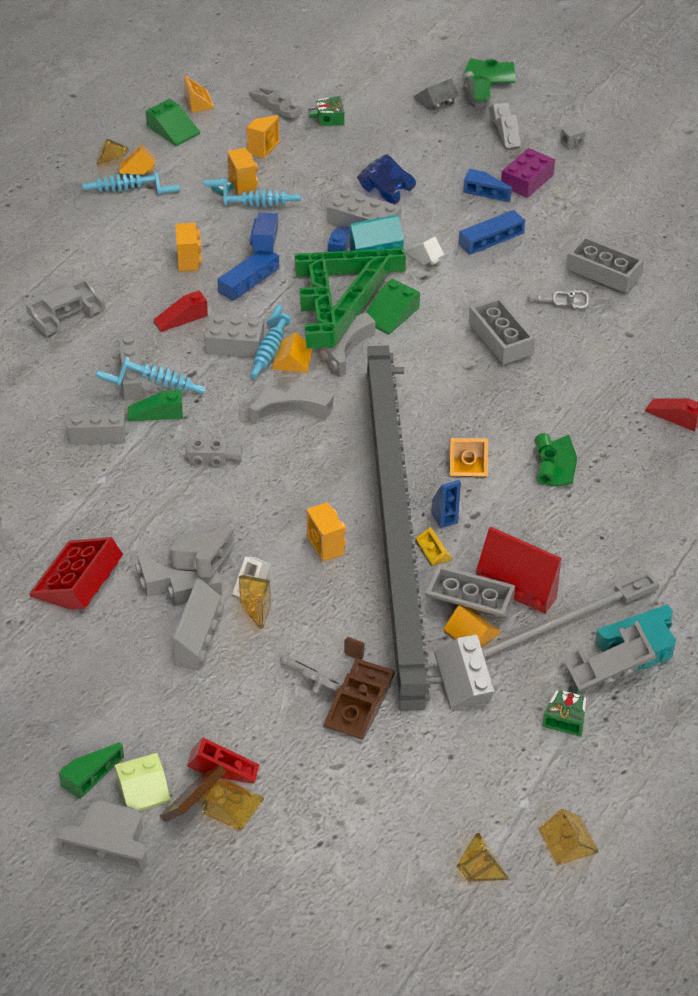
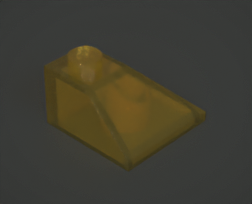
M217 781L202 798L203 813L242 831L263 802L264 797L231 781Z

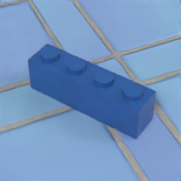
M515 210L509 211L459 231L458 244L471 255L524 234L525 219Z
M258 212L257 218H254L253 229L250 235V245H253V251L273 252L278 232V213Z
M257 251L217 279L218 293L234 301L279 269V255L269 251Z

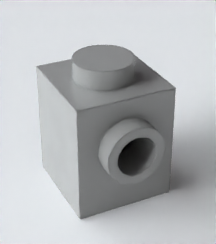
M577 123L561 128L560 142L567 149L584 145L586 131Z

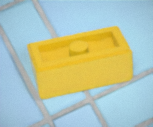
M431 527L415 538L432 566L453 559L437 533Z

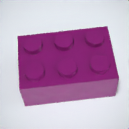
M528 148L502 170L501 181L512 187V192L528 198L554 175L555 159Z

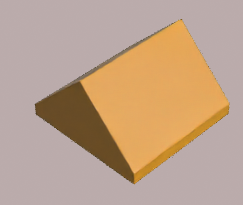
M185 75L184 92L191 112L213 109L215 106L208 90Z
M294 332L281 341L272 369L308 373L313 349H306L305 339Z
M458 605L443 628V631L453 640L477 635L481 647L501 634L497 627L473 608Z

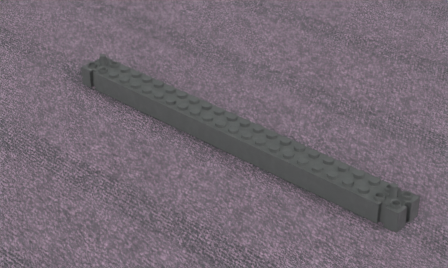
M389 345L367 346V380L400 711L425 710L426 702L430 700L429 689L426 688H430V684H441V676L427 675L428 659H425L427 648L426 643L422 641L425 640V630L420 625L423 624V612H420L418 609L421 608V596L417 594L420 591L419 581L415 579L418 578V568L413 565V563H416V551L412 550L414 549V537L410 536V534H413V524L409 522L411 520V508H407V506H410L409 494L405 493L408 492V481L404 480L407 477L406 467L402 466L405 465V454H401L403 452V440H400L402 439V428L398 427L401 424L400 414L397 415L399 413V402L395 401L398 400L397 389H394L396 388V377H393L395 374H404L405 369L404 367L391 365L394 360L393 353H390Z

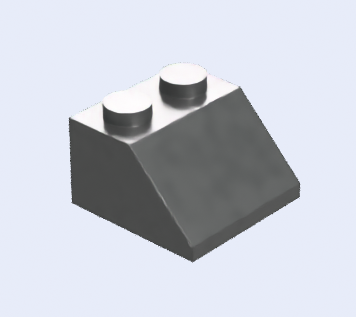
M451 78L422 90L414 95V98L427 109L431 107L437 109L444 102L446 105L454 102V98L459 96Z

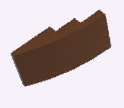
M355 658L350 673H347L341 689L339 688L323 726L363 740L383 703L395 671Z

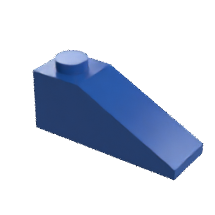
M469 169L464 178L463 193L505 202L511 201L512 187L484 171Z
M337 226L328 241V252L348 251L350 228Z
M460 480L441 485L432 499L431 513L440 528L458 523Z

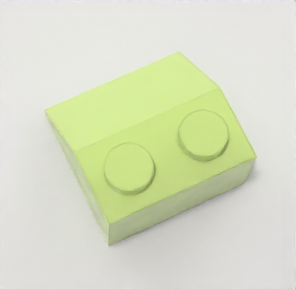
M157 753L115 765L117 783L126 807H133L138 811L171 802L164 771Z

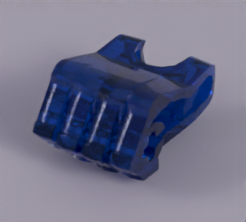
M388 154L377 158L357 176V179L366 191L370 192L373 188H377L380 196L394 205L400 201L401 194L398 189L411 191L416 186L415 178L403 170Z

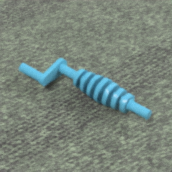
M158 171L154 172L155 175L141 177L139 174H136L135 178H133V174H129L130 178L123 174V179H120V174H116L117 180H114L113 175H110V181H107L106 176L102 182L98 178L96 182L82 184L83 190L99 189V192H102V188H105V192H109L108 187H111L112 192H115V186H118V191L121 192V186L123 185L126 191L128 190V185H131V189L135 188L134 184H137V187H141L142 183L156 182L158 195L180 191V185L160 187Z
M227 179L204 180V187L223 186L224 206H228V202H241L244 206H247V202H249V205L253 206L254 202H256V207H260V202H262L264 208L267 202H269V207H273V202H275L276 206H279L280 201H282V205H286L287 201H301V195H287L285 191H282V195H279L277 190H275V195H273L272 190H269L267 195L266 189H262V195H260V190H256L255 195H253V191H249V195H247V192H243L241 196H228Z
M281 305L276 306L271 317L266 322L268 326L273 328L263 338L253 361L255 367L250 374V377L256 379L260 370L265 369L275 357L284 336L282 330L284 326H288L291 323L290 316L281 313L283 309Z
M126 356L118 377L97 370L95 376L120 386L127 368L139 372L142 378L148 375L147 380L150 382L154 377V384L156 385L162 380L160 386L165 388L168 382V389H172L175 385V390H179L182 387L183 392L192 390L203 394L205 391V387L191 383L190 378L186 377L183 380L184 375L179 374L178 378H176L177 372L174 370L170 376V368H166L163 373L164 367L159 366L156 371V365H152L150 369L149 364L145 363V365L141 366L129 362V357Z

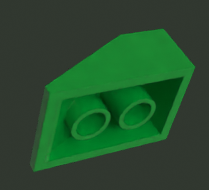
M171 99L145 110L147 127L175 146L200 135L199 129L181 106Z
M391 279L381 288L366 311L375 321V328L390 335L420 308V292Z

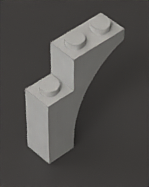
M367 312L357 315L335 346L321 348L320 356L322 360L326 361L330 368L339 376L345 375L348 353L358 343L375 335V321Z
M294 382L286 392L266 386L263 392L259 393L256 401L249 406L250 422L257 424L266 418L286 413L308 414L326 420L334 409V395Z
M146 553L137 555L138 563H135L137 575L141 574V577H139L142 589L146 590L147 596L168 592L169 598L174 599L175 605L185 604L188 602L197 578L205 582L220 596L222 595V582L218 570L215 571L211 578L198 577L197 571H181L167 568L153 561Z

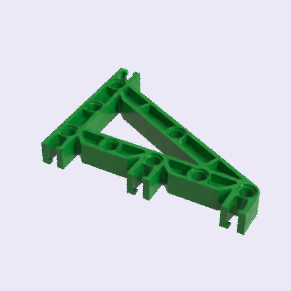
M404 248L294 254L296 277L309 276L310 287L299 288L301 312L315 311L316 324H305L306 349L329 348L338 343L389 272L406 271ZM358 274L336 305L333 306L328 275Z

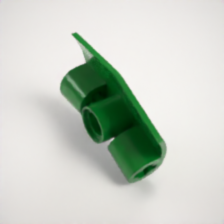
M470 58L463 75L466 72H472L474 76L482 75L490 79V83L516 82L514 62H498L495 59L483 61Z
M547 433L537 435L534 439L540 457L537 481L543 485L551 486L573 484L577 455L570 435L554 441L551 440L550 435Z

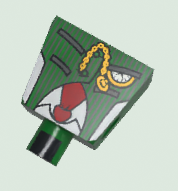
M340 96L319 99L316 101V108L308 109L309 118H318L319 125L345 126V112Z
M570 686L567 692L561 690L555 692L544 711L542 727L582 737L586 698L579 695L580 690L577 687Z

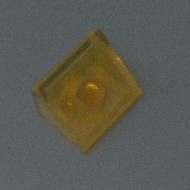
M241 575L239 576L240 604L258 628L262 629L271 608L270 580Z
M560 809L539 828L557 866L596 854L599 851L580 815Z

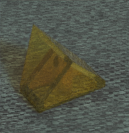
M107 138L99 148L96 164L98 166L125 156L129 149Z
M476 833L456 867L468 882L510 880L492 848L480 833Z

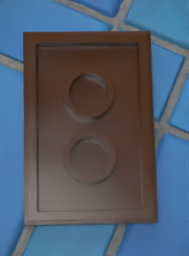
M220 765L198 777L160 815L161 819L167 822L183 815L225 774L224 768Z

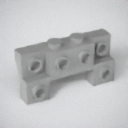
M86 278L26 304L27 313L36 321L37 328L45 336L61 330L59 319L81 309H84L90 316L105 309V301L96 293Z
M635 621L631 627L619 629L624 643L592 658L587 659L581 647L577 648L578 651L568 656L566 654L562 655L580 693L597 685L609 686L616 682L615 679L634 674V670L638 666L656 658L638 621Z

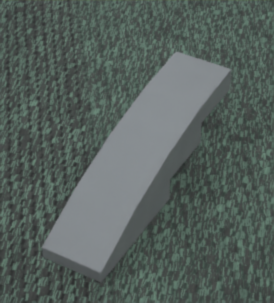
M259 86L248 92L261 105L282 116L293 118L303 113L302 106L293 105L290 98L281 97L279 90Z

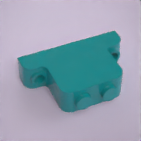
M667 604L599 628L596 632L595 643L604 652L624 643L619 629L631 627L635 621H638L656 658L638 666L636 670L650 668L657 663L666 662L673 657L676 639L669 630L673 625V610Z

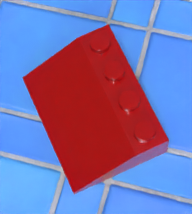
M490 526L476 568V575L515 585V601L546 614L557 599L562 558Z
M112 537L70 540L29 595L70 610L85 609L99 591L103 582L109 577L113 568L118 565V561L123 556V553Z

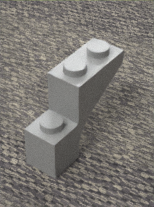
M499 103L490 106L491 123L496 124L504 148L521 146L516 114L510 115L509 103Z

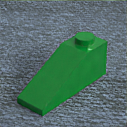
M482 75L466 76L472 98L477 99V102H485L486 99L491 98L490 79Z
M181 390L162 391L128 406V421L183 419Z
M119 742L72 760L59 773L61 787L81 799L124 758L123 744Z

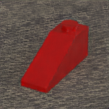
M200 290L184 295L153 319V322L159 331L163 332L207 317V299Z
M653 398L645 409L647 413L694 432L698 428V402L692 399Z
M202 737L192 748L187 767L203 774L221 765L225 770V774L221 778L253 784L256 780L260 764Z

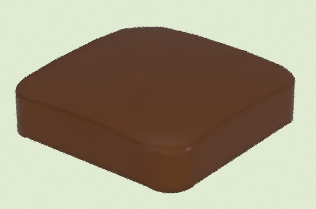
M347 637L344 641V653L350 657L362 660L365 644Z

